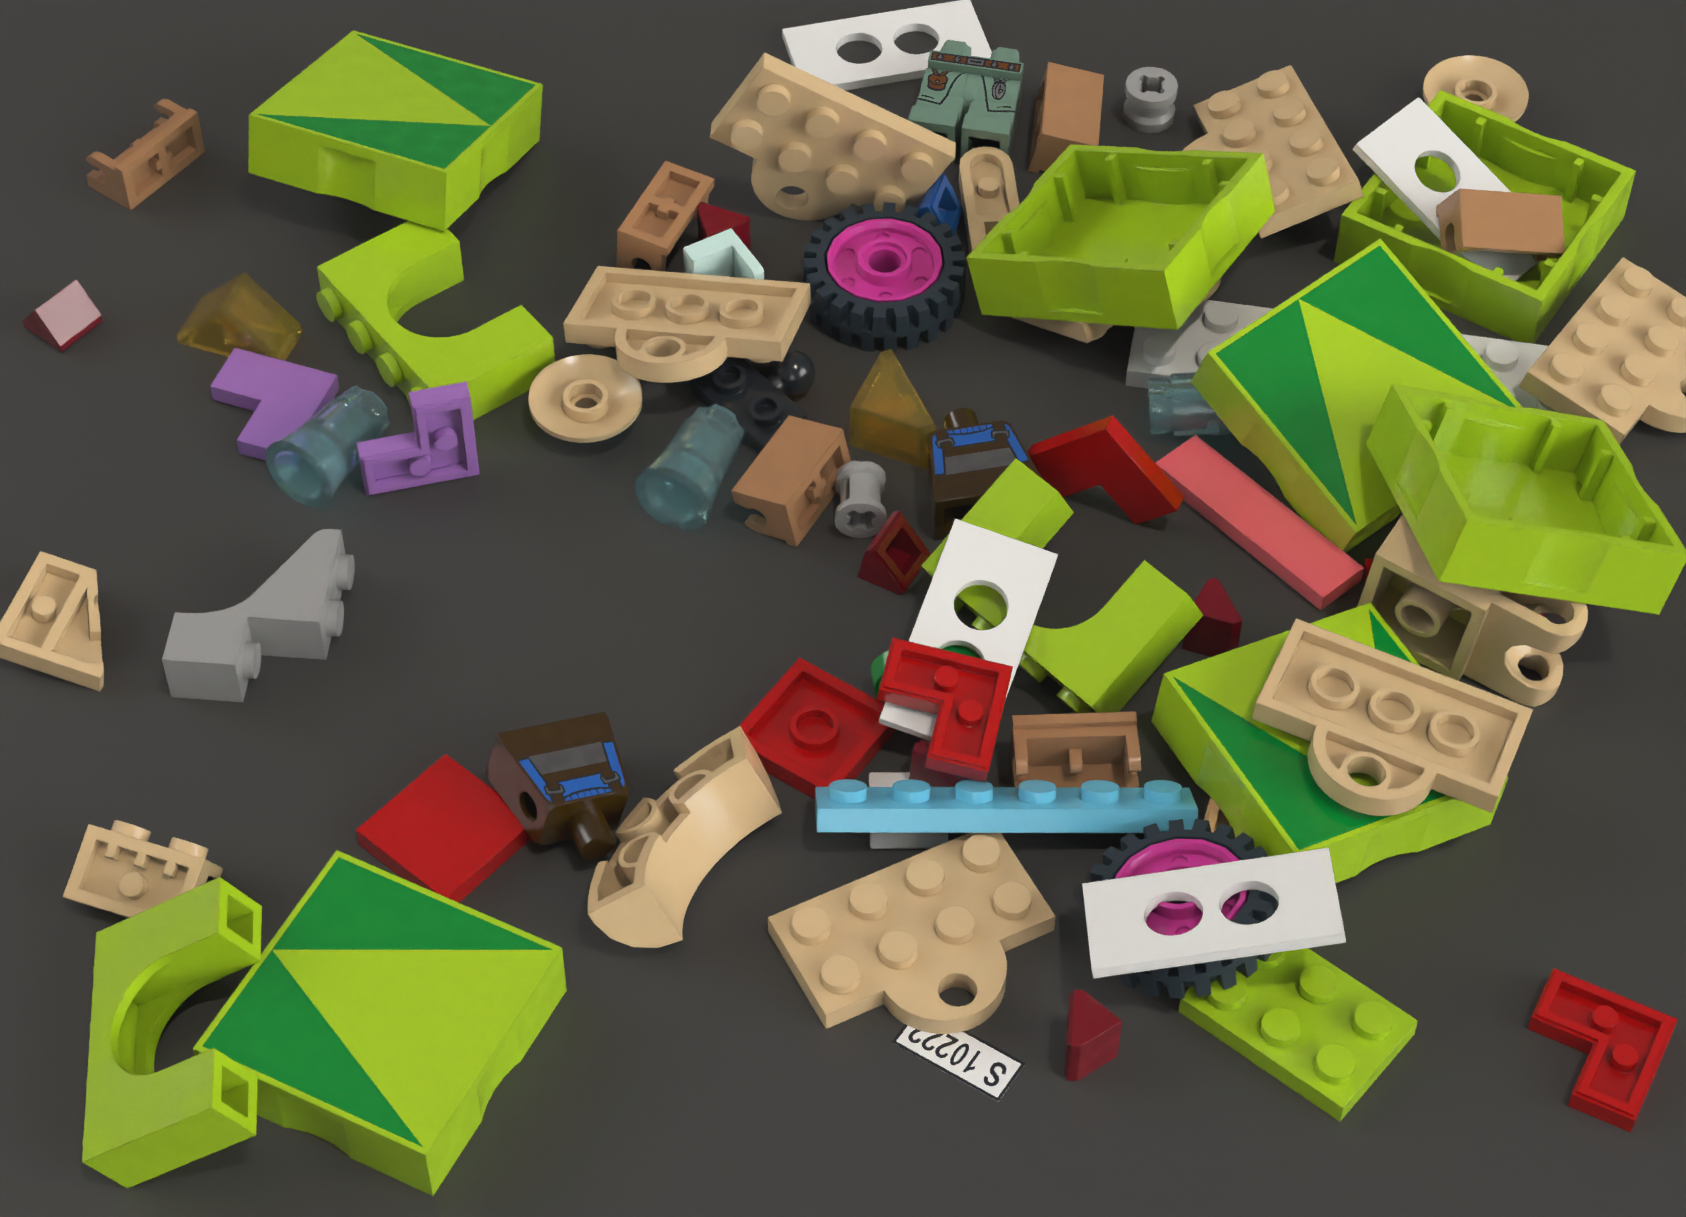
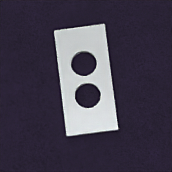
M958 0L782 29V38L792 66L845 91L923 78L925 70L928 68L930 52L909 54L901 51L894 44L897 37L907 32L919 31L933 36L938 41L937 47L933 49L935 51H940L945 41L954 40L966 42L972 48L971 56L990 58L992 53L970 0ZM851 41H867L876 45L880 49L881 54L871 62L855 64L843 60L837 54V50L843 44Z
M1419 97L1359 141L1352 149L1439 240L1440 226L1439 217L1436 216V206L1459 188L1511 192ZM1423 156H1433L1443 160L1454 172L1456 179L1455 188L1449 192H1436L1424 186L1415 173L1416 159ZM1474 250L1456 252L1455 254L1491 271H1494L1496 267L1504 269L1503 276L1514 281H1518L1541 262L1534 260L1533 254Z
M955 519L909 641L939 649L951 645H961L974 650L981 659L1013 666L1007 691L1008 695L1058 554ZM973 585L991 587L1004 598L1007 605V616L1000 625L990 630L969 628L959 620L955 613L954 600L963 589ZM885 702L878 723L931 741L937 714Z
M1329 848L1082 883L1093 979L1346 943ZM1246 890L1267 892L1275 897L1279 903L1277 910L1270 918L1250 925L1237 924L1228 920L1221 913V909L1228 898ZM1163 901L1193 902L1203 913L1201 921L1195 928L1180 935H1162L1151 930L1146 924V919L1150 912L1158 906L1157 904Z

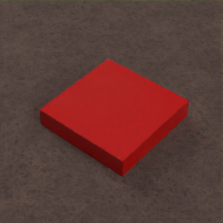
M800 657L739 725L755 749L766 772L814 800L815 787H829V784L836 780H855L897 731V729L878 723L885 705L883 702Z
M447 754L443 755L356 829L358 845L399 877L458 903L531 840L529 834L499 793Z

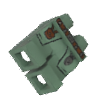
M947 40L940 51L931 50L928 58V68H926L922 79L920 93L916 105H912L908 120L932 132L946 134L947 139L956 143L955 157L961 138L960 159L966 152L974 148L975 143L984 139L998 142L1000 150L1010 156L1018 113L1022 102L1024 63L1019 62V52L1017 49L998 47L992 51L990 58L971 56L972 48L966 42Z

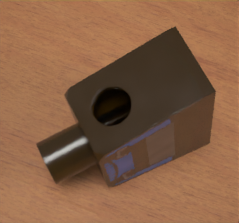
M958 408L945 416L943 420L945 429L935 430L929 435L928 482L934 541L945 539L950 534L955 519L962 520L1015 458L1042 478L1011 423L1000 420L979 424L976 413L972 409Z
M600 712L496 734L485 774L531 839L541 845L573 839L582 858L586 860L598 859L608 854L616 845V838L611 830L619 825L629 795V784L606 713Z

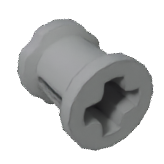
M850 461L843 464L836 471L835 489L840 494V504L835 510L834 521L836 528L849 537L869 538L877 535L887 521L886 508L881 504V494L885 490L886 474L879 465L871 461Z

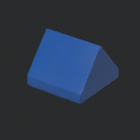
M942 173L914 207L918 208V218H921L928 211L937 216V226L943 222L947 223L952 228L953 237L961 219L963 207L946 175Z

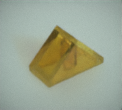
M243 272L201 298L178 332L177 340L180 344L227 357L230 356L234 348L285 361L303 334L302 325Z
M892 349L883 351L879 354L850 406V446L926 469L928 468L929 435L937 427Z

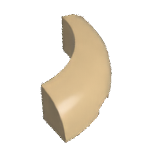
M740 726L708 744L675 768L673 771L679 780L656 801L644 797L615 832L621 843L609 862H598L588 895V915L594 924L609 938L631 947L660 948L682 941L683 921L687 907L707 873L740 840L782 813L769 776Z

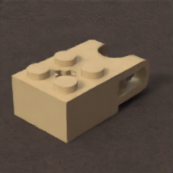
M1403 514L1376 552L1358 606L1371 603L1417 662L1458 681L1464 674L1507 698L1530 707L1542 705L1556 694L1563 676L1564 666L1559 653L1566 651L1579 640L1588 621V610L1585 603L1439 582ZM1541 614H1559L1565 619L1566 623H1552L1547 618L1541 616ZM1518 664L1535 670L1540 674L1542 680L1532 681L1527 679L1520 672Z

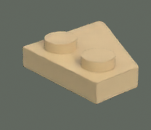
M40 551L0 622V658L100 692L104 686V666L102 661L97 571Z

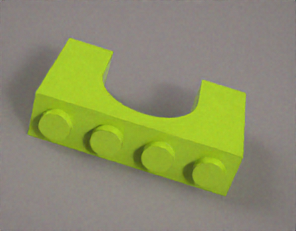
M407 221L317 266L320 291L316 293V298L321 311L330 322L337 320L346 330L355 350L360 354L367 353L375 361L384 381L390 387L397 385L407 396L409 405L408 392L467 382L473 420L529 391L535 377L545 367L555 362L553 337L522 305L467 333L451 337L422 336L410 332L397 323L402 315L415 305L464 281L460 241L448 229L442 231Z
M1015 458L961 521L1043 549L1072 516L1074 511L1056 489ZM948 536L922 564V567L932 578ZM1144 560L1107 604L1085 622L1061 629H1049L1033 625L1019 666L1040 684L1047 676L1059 684L1062 689L1056 696L1074 713H1090V711L1092 713L1119 712L1201 619L1203 614L1186 592ZM973 585L967 587L954 600L956 614L965 606L977 616L971 624L976 630L993 629L1000 625L1007 616V605L1004 598L999 592L988 586Z
M221 877L96 932L82 1163L127 1189L256 1136L258 1076L225 1054L212 1048L161 1071L154 1072L155 1053L160 1036L176 1009L200 988L261 961L262 906Z

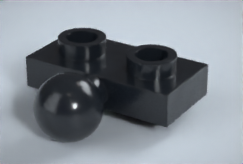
M789 350L782 362L773 361L770 376L765 378L744 358L727 357L717 369L704 376L695 378L691 381L694 396L760 454L789 415L808 420L807 413L785 394L799 395L807 391L814 382L815 367L812 360L805 353Z

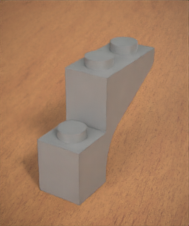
M322 529L315 532L249 598L235 606L207 613L175 612L162 657L171 697L243 702L249 679H257L259 675L261 655L326 660L332 636L339 637L343 629L344 605L343 601H340L342 590H351L354 581V556L345 554L341 530Z

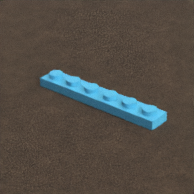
M852 779L833 781L829 784V787H815L817 832L1144 833L1143 827L1156 823L1160 832L1163 833L1169 831V820L1183 819L1185 830H1192L1195 819H1198V808L1190 788H1182L1180 784L1167 780L1149 781L1144 784V788H1119L1118 784L1106 780L1086 781L1081 784V787H1056L1054 783L1044 780L1023 781L1019 783L1018 787H993L987 781L985 783L977 780H963L956 783L955 787H930L927 782L912 779L897 781L893 783L892 787H867L866 783Z

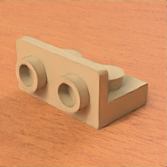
M114 820L111 830L88 824L63 897L73 902L129 918L205 884L208 878L216 879L221 877L223 868L206 860L208 848L186 840L172 837L167 848L148 842L151 831L126 822Z

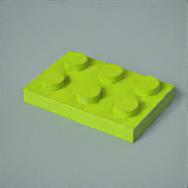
M1309 948L1272 953L1266 962L1257 959L1258 970L1248 978L1236 971L1237 985L1223 990L1218 981L1210 983V995L1197 997L1195 986H1191L1185 992V997L1180 998L1179 1013L1339 1122L1414 1036L1418 1020Z

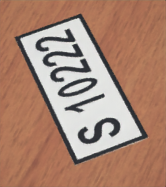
M905 1024L892 1041L893 1044L997 1102L1000 1101L1026 1064L968 1031L952 1034H934L914 1029Z

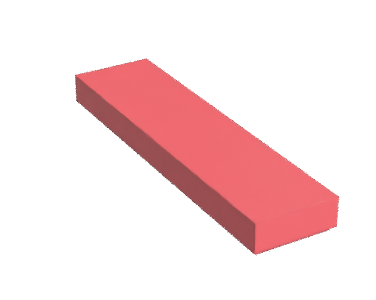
M1194 435L1155 462L1184 496L1183 500L1320 611L1362 580L1364 570L1362 565L1197 435Z

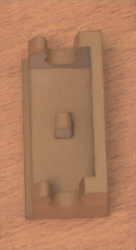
M1048 62L1035 98L1028 165L1029 172L1039 173V170L1046 171L1070 144L1099 145L1104 75Z
M161 99L154 105V108L161 114L167 115L169 119L160 117L154 122L155 128L141 139H136L130 144L128 149L114 160L98 151H94L86 157V161L89 164L100 169L99 171L93 169L86 175L88 186L130 211L205 152L199 116L195 110L191 108L187 110L171 100Z
M665 160L617 230L616 267L635 269L638 262L637 258H641L650 265L651 270L665 271L666 257L693 218L697 219L698 204L700 202L708 204L709 193L714 187L715 179Z
M1459 188L1436 206V216L1439 217L1441 248L1454 255L1456 252L1474 250L1533 254L1534 260L1546 261L1547 255L1548 258L1558 259L1565 252L1561 196Z
M789 415L731 490L734 503L747 509H756L765 516L763 518L757 514H750L744 524L751 530L785 540L787 545L797 548L837 494L835 489L836 471L843 464L851 461L844 430Z
M1136 711L1012 715L1009 749L1012 786L1018 787L1019 783L1027 780H1044L1054 783L1056 787H1081V784L1086 781L1106 780L1118 784L1119 788H1139L1137 772H1141V754Z

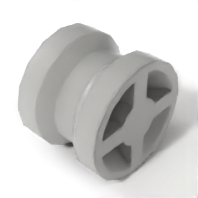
M1142 67L1128 75L1125 83L1127 99L1123 106L1125 123L1138 132L1148 134L1159 133L1168 129L1173 124L1176 109L1174 101L1178 92L1177 79L1170 72L1157 67Z

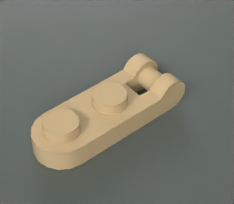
M983 146L973 148L960 159L959 187L969 254L1005 215L1019 205L1014 168L1010 156L994 147Z

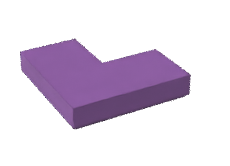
M234 348L210 385L213 400L254 411L236 440L239 454L292 468L338 392L339 383L338 376L335 374Z
M467 382L408 392L414 432L356 443L366 496L480 474L471 398Z

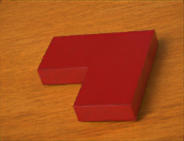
M1114 415L1032 444L1027 452L1042 479L1056 489L1062 497L1101 485L1135 525L1176 512L1184 499L1182 493Z
M892 637L877 700L937 714L924 768L986 783L1013 666Z
M1553 968L1531 1016L1528 1030L1588 1054L1571 1094L1568 1106L1631 1133L1678 1019Z

